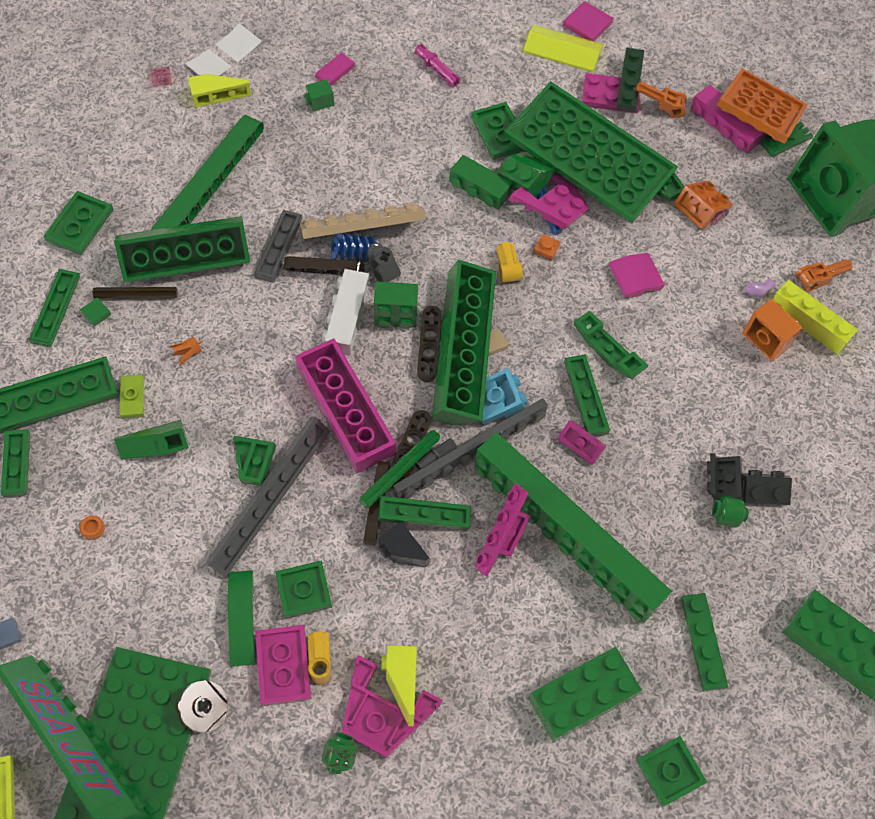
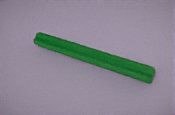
M431 430L360 497V504L365 508H369L439 441L440 434L435 430Z

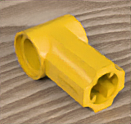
M502 242L496 247L501 283L523 280L522 264L517 260L514 244Z
M323 631L308 634V669L313 683L323 685L330 680L332 675L329 633ZM319 666L327 669L322 675L314 673V670Z

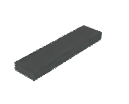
M287 210L282 211L254 273L255 278L272 283L275 282L284 258L300 226L299 223L303 219L302 214Z

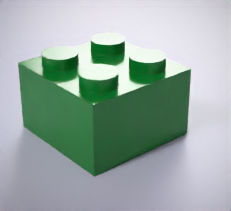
M375 281L374 325H379L383 328L400 326L403 329L416 327L418 284Z

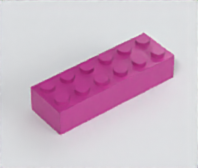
M335 338L295 356L297 370L356 474L376 465L378 460L384 461L396 455L395 440Z

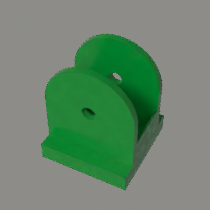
M875 119L862 120L840 126L836 120L823 123L787 177V180L830 237L842 234L849 225L875 217Z

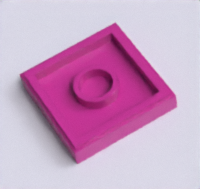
M584 1L563 21V26L580 37L594 42L613 23L614 18Z

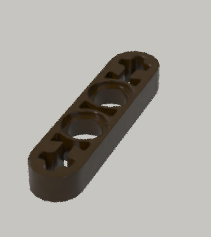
M288 256L284 258L283 269L289 272L343 275L344 269L364 272L365 264L359 261Z
M437 306L426 307L422 315L417 376L422 382L433 381L437 374L442 316L441 310ZM430 313H434L433 324H429ZM427 331H433L436 333V336L434 338H427L424 334ZM431 349L435 354L431 357H426L423 355V351ZM426 363H430L429 375H424Z
M418 410L412 415L390 468L399 461L401 455L406 454L416 445L410 444L407 441L408 437L415 435L421 440L428 434L431 427V415L427 411ZM423 417L425 422L422 423L420 430H418V420ZM414 465L401 477L402 480L411 475Z
M378 460L374 484L389 470L390 462ZM379 499L369 507L363 541L365 545H376L380 521H378Z

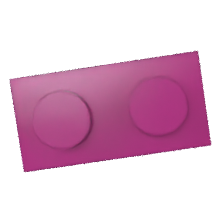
M572 420L568 421L557 437L559 441L591 465L595 464L607 447Z

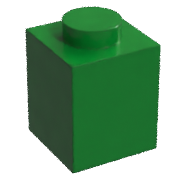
M327 79L305 85L306 94H304V100L307 106H311L313 112L335 106L334 93Z

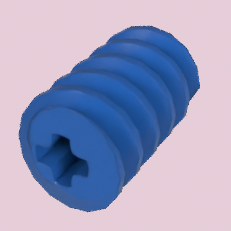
M340 233L336 234L331 243V258L335 260L339 254L340 260H344L346 255L347 260L352 261L354 255L355 261H360L362 256L363 262H367L369 259L367 250L371 244L376 243V240L372 236L366 237L362 235L359 237L357 235L345 234L343 236Z

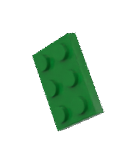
M507 102L471 111V118L493 160L524 151L504 137V131L515 120Z
M76 191L45 233L44 238L49 243L82 256L113 212V206Z

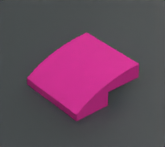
M649 253L629 255L609 263V267L624 297H638L645 291H659L665 286Z

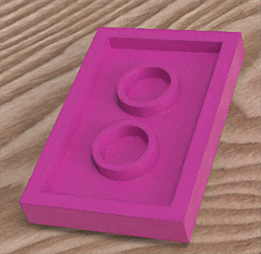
M586 73L582 102L594 108L638 113L640 93L638 94L635 112L616 109L621 77Z
M296 625L255 631L261 706L311 700L305 626Z

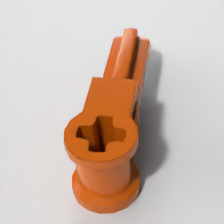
M640 81L638 83L636 91L658 101L659 109L667 112L671 117L681 118L685 115L686 109L684 104L687 101V96L684 93L675 92L667 87L660 91Z
M845 259L825 266L823 261L800 268L795 273V276L805 286L804 290L809 292L829 284L833 276L852 270V261Z

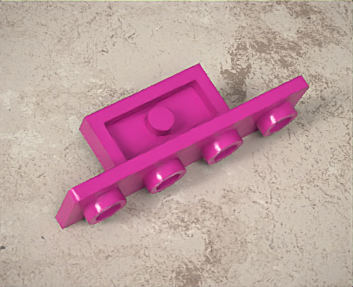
M515 483L512 490L508 493L507 501L502 511L498 513L496 523L488 534L481 553L476 558L475 567L484 576H488L499 553L509 557L512 556L531 517L530 514L521 510L528 492L519 484Z

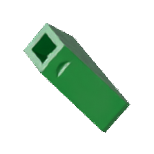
M181 419L114 438L121 460L167 455L189 448Z

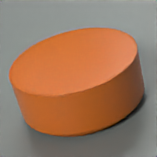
M88 516L80 523L81 534L89 540L98 539L105 531L104 522L98 516Z

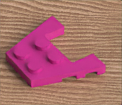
M557 172L550 178V181L556 187L539 199H536L523 187H520L511 194L509 198L511 202L516 203L518 201L524 204V209L530 212L535 210L541 213L543 219L564 230L583 216L589 209V205L575 186Z
M358 655L355 661L342 733L352 736L355 742L387 758L441 706L443 700L422 690L414 706V726H408L399 706L366 689L377 669V665Z

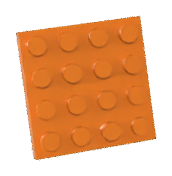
M743 68L717 103V106L724 112L735 115L740 121L751 124L756 130L765 132L774 140L781 141L784 144L808 105Z

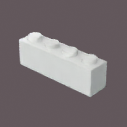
M344 269L343 276L338 278L337 289L339 291L338 294L333 296L332 306L334 308L333 312L329 311L327 318L329 326L328 330L324 329L322 342L335 338L343 354L351 355L370 285L369 273Z

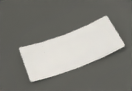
M238 24L215 45L239 62L258 46L261 40L244 26ZM210 49L185 63L198 75L211 74L219 76L232 67Z

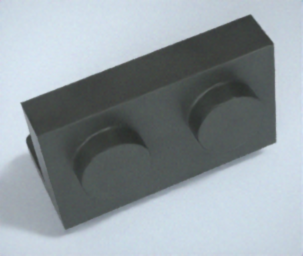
M710 453V461H707V472L711 475V481L707 482L708 495H712L714 501L719 500L722 496L743 500L741 457L717 458L715 453Z
M748 470V473H742V478L744 479V503L790 505L792 478L786 476L785 472L771 471V474H762L761 470Z

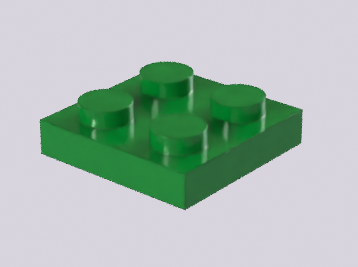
M322 560L275 571L285 619L332 608Z
M681 736L636 760L662 808L707 783Z

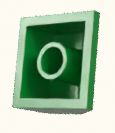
M521 152L510 155L497 172L502 177L513 182V190L516 191L523 187L536 197L554 175L555 169L542 163L531 154Z

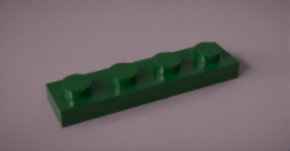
M626 47L616 109L636 111L639 94L636 91V87L641 80L645 50Z

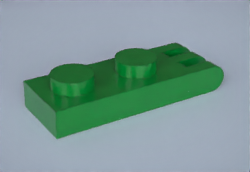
M800 122L796 124L785 144L769 136L762 140L761 145L771 157H774L812 139L814 135L808 133L809 129L807 127L803 128L804 124Z

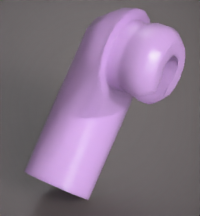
M768 279L763 285L748 283L745 286V292L754 297L764 298L776 286V283L771 279Z

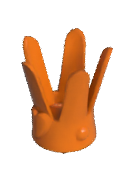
M192 337L182 343L170 345L169 347L176 351L173 353V356L183 355L180 358L181 363L179 365L181 366L192 355L202 351L199 344L203 341L197 342Z

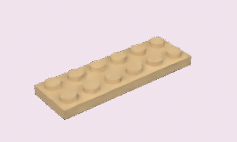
M409 202L403 204L404 207L396 208L395 205L385 206L384 210L379 211L371 208L359 214H356L354 211L346 212L344 216L340 217L326 215L321 220L307 218L299 224L303 239L426 220L425 211L418 204Z

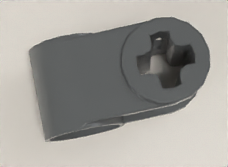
M373 243L369 246L367 256L378 282H390L401 275L391 249L383 247L379 243Z

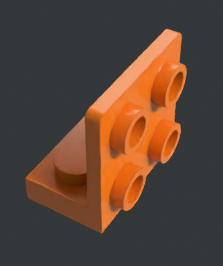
M709 181L686 185L674 202V205L700 229L706 228L717 212L731 209L733 206L729 201V197L716 190L715 185Z

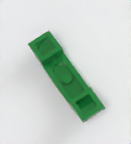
M590 310L574 321L575 327L584 340L608 365L622 375L633 379L648 368V364L634 351L629 353L603 329L604 323Z
M253 570L229 573L228 638L231 667L255 665Z

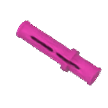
M422 43L415 48L414 53L425 62V65L431 67L452 88L460 83L461 78L440 61L436 53L429 51Z

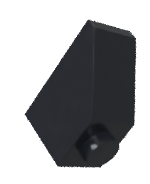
M402 522L379 537L380 546L378 549L385 559L389 557L393 563L427 567L429 565L430 557Z

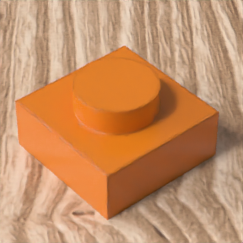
M542 234L534 248V253L553 260L561 241Z

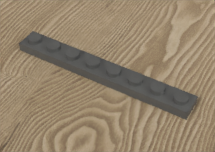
M543 398L403 479L393 485L394 496L396 498L408 499L416 493L417 489L421 487L427 488L439 476L445 477L452 473L456 466L468 464L473 459V456L476 455L477 449L495 432L507 440L512 433H520L525 430L529 423L533 421L539 422L545 417L548 404Z
M311 417L205 562L221 576H228L329 434L330 430L317 417Z

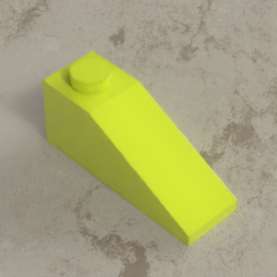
M211 74L187 78L195 108L251 96L249 80Z
M387 645V655H382L381 670H386V681L408 726H414L417 646Z

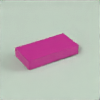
M339 53L315 73V77L319 81L327 79L330 86H332L355 67V62L343 53Z

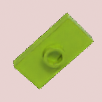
M143 374L120 376L121 419L144 417Z

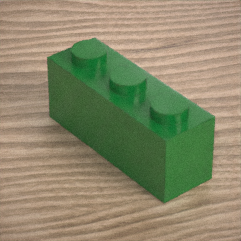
M462 155L450 169L449 182L454 187L463 189L470 196L484 201L489 207L499 210L511 195L513 182L465 155Z

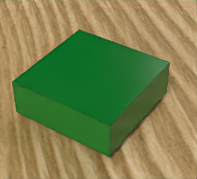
M98 298L80 309L84 317L94 327L111 316L109 309Z

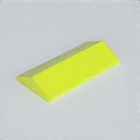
M533 25L529 31L523 52L594 72L604 44Z

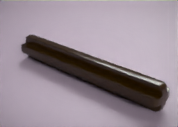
M94 287L92 293L94 299L177 298L178 289L177 287Z

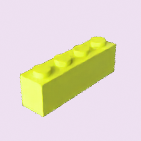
M790 280L776 292L772 299L781 305L783 310L792 318H795L804 331L837 355L858 331L857 328Z

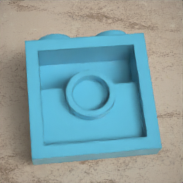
M509 368L486 378L482 421L484 425L503 416L508 419L526 408L525 404L528 403L527 397L523 391L520 392L518 386H521V382L517 374H512Z

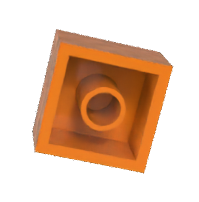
M770 299L753 312L742 334L773 362L791 347L803 327L795 318H792L783 310L781 305Z

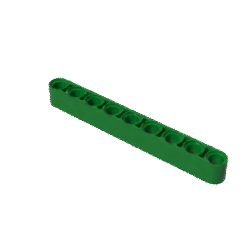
M246 114L243 115L151 230L191 224L262 134L264 123Z

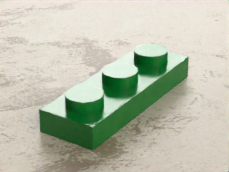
M28 429L5 431L1 495L3 497L27 495L30 431Z

